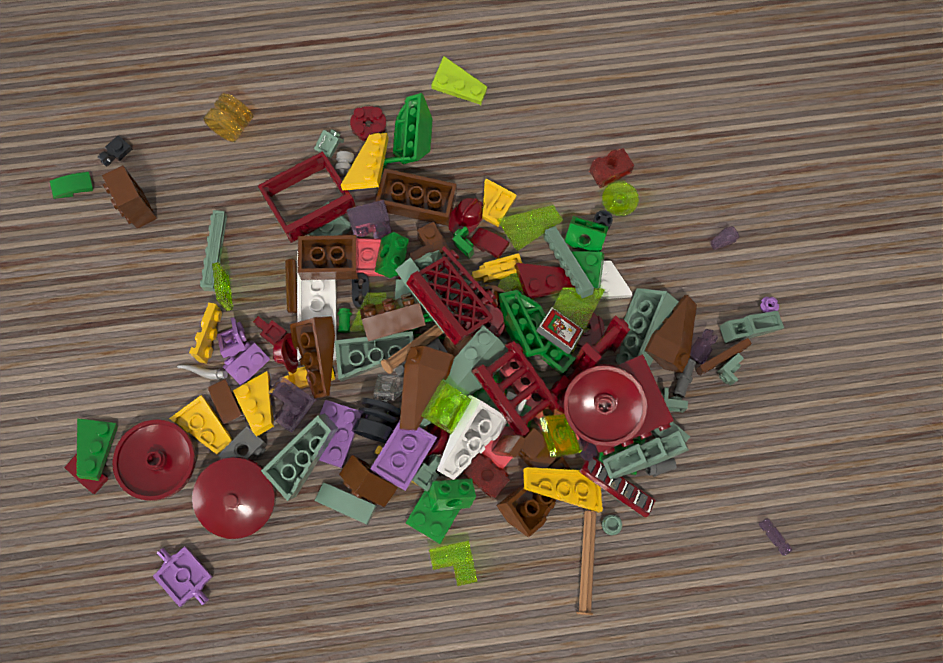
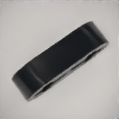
M358 273V279H352V301L359 310L363 309L364 305L370 304V283L368 277L363 273ZM359 279H363V282H366L362 284V289H359V285L356 283L359 282ZM360 294H362L364 300H366L363 301V304H359V302L356 301L360 299Z

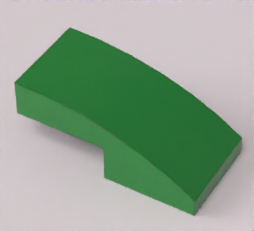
M89 172L66 175L50 181L53 199L73 197V193L93 191Z

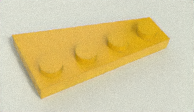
M387 133L369 135L341 183L342 190L379 187L389 140Z

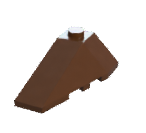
M684 295L673 308V314L663 320V326L653 332L644 350L664 370L683 373L690 358L697 304L688 295Z
M332 316L315 317L290 324L293 346L299 350L301 365H305L307 371L306 379L313 397L330 396L335 343Z
M427 346L410 347L404 367L400 417L401 430L417 431L429 410V402L433 396L437 397L439 385L450 374L455 358L453 354Z
M560 457L548 467V469L571 470L563 457ZM523 484L496 506L509 524L525 536L530 537L545 524L546 517L556 505L557 499L525 490Z

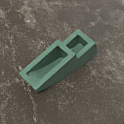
M778 311L748 315L741 319L729 320L719 326L725 344L784 329Z
M324 482L314 500L366 525H369L377 508L376 505Z

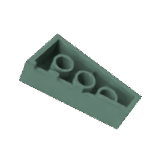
M413 331L397 333L372 341H368L367 337L334 341L338 380L342 382L381 367L383 359L387 360L414 340Z
M321 414L314 418L261 470L287 501L298 495L338 430V427L326 414Z

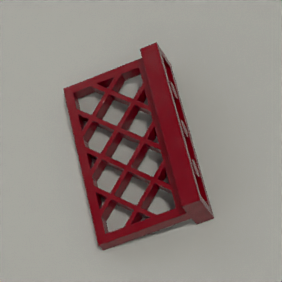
M445 256L421 271L417 270L412 273L406 282L454 345L460 343L468 335L494 318ZM443 264L448 270L447 274L438 272V266ZM423 275H432L433 283L426 282ZM437 277L447 279L446 286L436 284ZM450 280L457 281L460 289L451 288ZM436 289L446 291L445 299L438 297ZM449 292L459 294L458 302L449 300ZM463 295L470 297L472 305L462 303ZM448 304L458 307L457 314L449 311ZM462 308L470 309L471 317L462 316ZM475 311L481 312L485 319H475ZM461 320L470 322L469 330H464L460 325Z

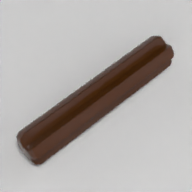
M287 259L285 261L288 313H297L295 259Z

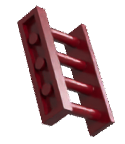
M444 246L442 250L446 253V258L449 262L453 261L459 268L457 272L461 277L465 275L472 282L468 285L472 291L478 289L484 295L480 299L484 306L490 302L496 308L498 305L494 301L496 299L494 294L489 289L485 291L458 262L460 257L453 249L448 251ZM441 264L440 271L438 272H441L446 267L443 264ZM426 275L429 281L433 279L432 275ZM450 280V287L457 281ZM437 289V292H438L441 296L446 292V291ZM459 294L453 299V301L458 302ZM448 304V306L450 307V309L454 312V311H455L454 308L457 307V306H453V305H449V304ZM469 309L462 316L471 317V310ZM461 320L460 325L467 331L465 328L467 321Z
M615 315L602 338L594 346L586 343L580 349L572 368L574 370L578 368L580 371H583L586 368L597 365L602 358L601 356L609 349L615 353L631 330L628 328V323Z
M512 341L505 345L508 352L487 367L482 364L471 371L517 436H524L530 431L527 427L530 420L547 407L549 410H554L560 406L557 403L558 399L555 394L548 390L524 356L522 347L515 343V341ZM514 358L520 368L501 383H496L492 377L493 373ZM525 374L531 385L513 399H507L504 390ZM537 391L543 401L524 416H519L515 410L516 406Z

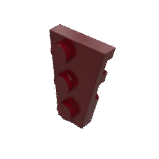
M524 263L515 264L524 294L530 299L576 289L571 284L569 276H566L564 268Z

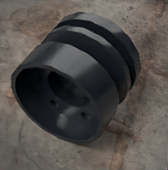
M362 398L361 405L364 407H360L358 411L366 417L355 418L351 431L367 439L386 443L394 431L388 424H398L399 420L395 417L401 416V410L383 400Z

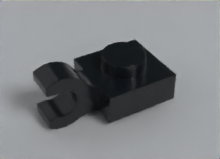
M117 135L105 146L107 151L100 153L98 158L107 167L115 158L120 161L133 149Z

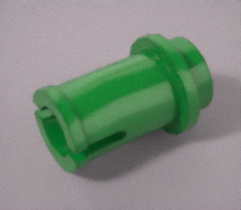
M341 308L337 313L339 316L338 332L350 333L351 310Z

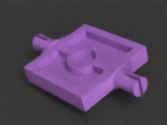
M184 546L177 554L170 556L165 548L160 549L157 554L164 563L153 577L176 604L182 607L193 597H196L202 606L208 602L209 598L201 590L213 576L189 548Z

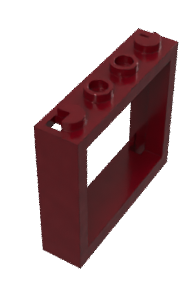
M323 151L257 185L290 243L298 240V236H305L356 208L350 192L342 190V180ZM325 168L342 196L287 225L272 201L271 196Z

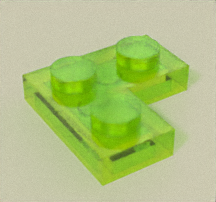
M469 541L429 549L433 570L453 566L457 586L478 582Z

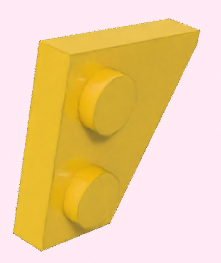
M485 179L482 219L499 227L517 195Z

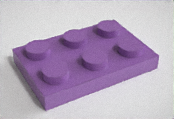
M325 400L320 415L326 414L338 427V430L319 461L343 469L355 433L351 431L355 418H361L362 414L358 410Z
M399 421L370 470L406 491L437 437L418 427L417 431L401 430Z

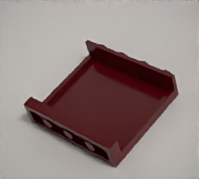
M643 354L617 365L629 371L638 379L645 391L647 400V412L643 425L632 438L621 443L622 447L634 443L632 440L640 436L642 440L651 436V431L659 428L660 431L670 428V423L674 420ZM618 445L595 446L598 453L603 452L604 455L614 452V447Z

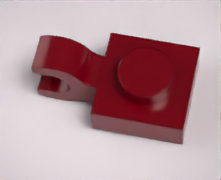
M257 316L253 321L259 329L263 330L260 336L273 346L276 341L284 338L288 333L273 320L267 324Z

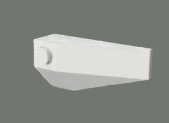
M469 395L458 413L437 471L454 480L471 464V460L478 453H482L485 450V446L491 440L499 437L507 424L503 415L483 401Z

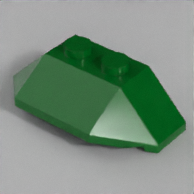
M422 93L406 97L405 104L395 120L393 154L397 158L411 157V160L401 161L402 164L419 161L431 149L433 118Z
M518 290L500 293L499 301L504 318V326L511 340L522 347L524 356L530 357L546 353L552 342L536 331L546 316L541 305L522 295Z

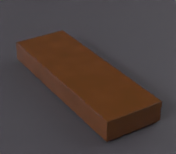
M749 338L741 341L700 365L695 371L700 376L736 354L746 350L751 346V341Z
M502 435L492 449V452L499 456L516 457L526 443V439L522 436Z

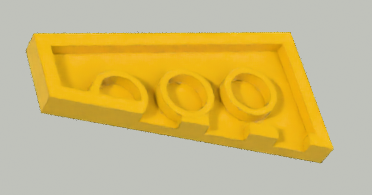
M530 467L523 469L525 490L598 513L603 511L601 487L581 474L580 470Z

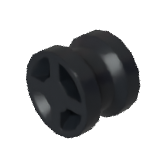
M601 210L596 213L593 222L598 224L604 223L605 226L609 227V230L613 217L610 212Z

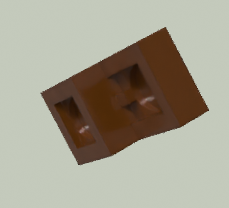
M226 379L207 387L223 424L242 416V412Z

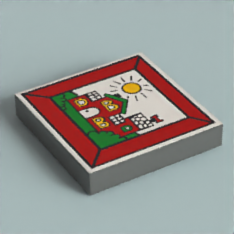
M551 308L536 331L569 354L583 329L554 308Z

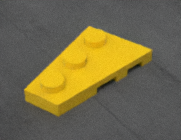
M208 303L201 321L203 329L201 332H197L195 336L196 347H191L189 352L198 362L205 364L212 357V343L217 337V323L222 318L221 309L214 303Z
M268 371L233 390L256 437L274 427L273 406L271 405L272 393L269 384L270 374Z
M200 395L169 418L218 455L233 440L203 395Z

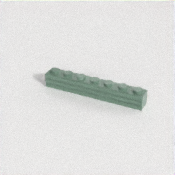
M213 210V214L210 217V233L207 237L208 246L205 248L206 258H204L203 278L200 281V286L204 291L216 292L227 214L225 211Z
M556 226L545 230L544 240L548 242L550 250H553L554 256L559 260L560 266L564 268L566 276H569L571 284L576 288L577 294L582 298L592 295L593 285Z

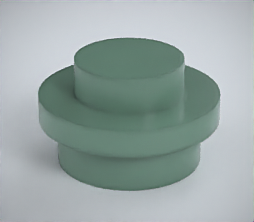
M608 515L602 520V529L608 535H616L622 529V522L618 516Z

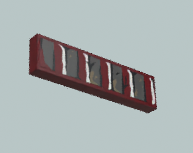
M591 455L586 458L579 471L581 474L643 517L649 516L656 501L621 476L610 479L604 464Z

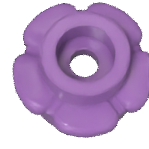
M764 297L760 304L761 311L763 313L778 311L779 304H777V299L774 297Z

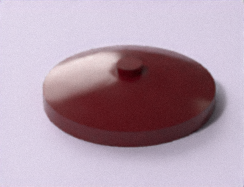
M600 364L584 369L573 378L564 397V413L571 429L583 440L595 445L613 446L629 440L639 431L646 417L647 400L642 385L629 371L615 365Z
M148 420L139 423L129 429L118 442L113 455V473L120 487L135 498L145 501L167 499L178 493L188 483L194 472L196 464L194 444L190 436L181 427L169 421Z
M226 457L212 463L199 475L192 494L193 509L199 522L209 532L222 538L239 539L254 534L265 525L274 510L276 492L274 485L261 472L263 467L248 458Z

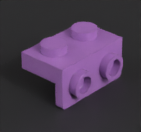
M235 317L231 318L233 328L217 334L220 353L223 358L235 356L240 351L246 349L244 343L247 341L244 334L245 330L242 323L237 322Z
M246 341L245 350L240 351L235 356L228 357L224 361L225 365L223 368L240 385H243L270 360L253 341Z

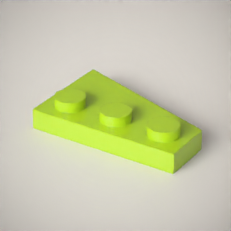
M443 56L431 88L481 105L487 92V86Z

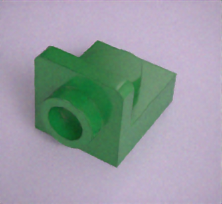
M465 226L454 233L452 240L453 244L470 259L475 254L474 245L468 239H465L469 235L468 228Z

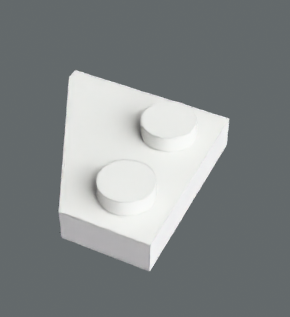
M604 261L600 290H594L595 299L631 297V290L612 261Z

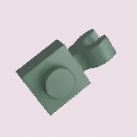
M432 454L427 465L425 463L421 464L412 481L428 492L433 481L439 476L435 470L439 466L441 458Z

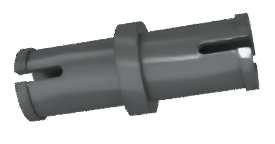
M689 359L683 373L677 374L676 378L678 381L673 392L674 396L685 398L688 385L693 380L691 376L696 365L694 360Z

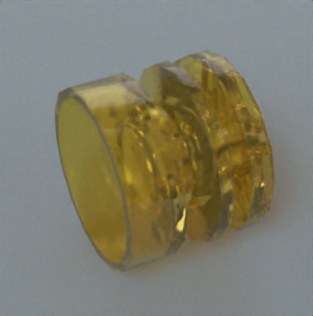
M221 93L218 100L214 103L215 108H210L203 120L217 135L227 141L236 142L243 132L242 128H246L248 122L253 119V114L235 97Z

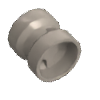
M340 151L336 154V161L338 163L335 165V171L337 174L347 175L352 163H354L355 156L353 153Z

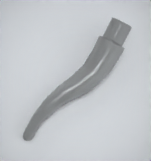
M192 365L177 366L179 369L192 371L208 379L220 380L221 378L228 377V372L221 371L220 369H206Z

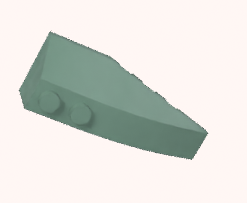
M636 289L624 318L629 325L628 328L631 330L621 343L620 354H617L616 357L617 365L642 354L648 366L651 365L653 359L644 350L653 332L663 326V320L673 314V308L679 302L667 291Z
M485 326L480 328L454 358L450 374L439 385L437 397L433 396L429 402V410L421 422L420 428H425L441 415L468 398L469 395L482 388L471 370L482 364L488 367L508 352L499 338Z

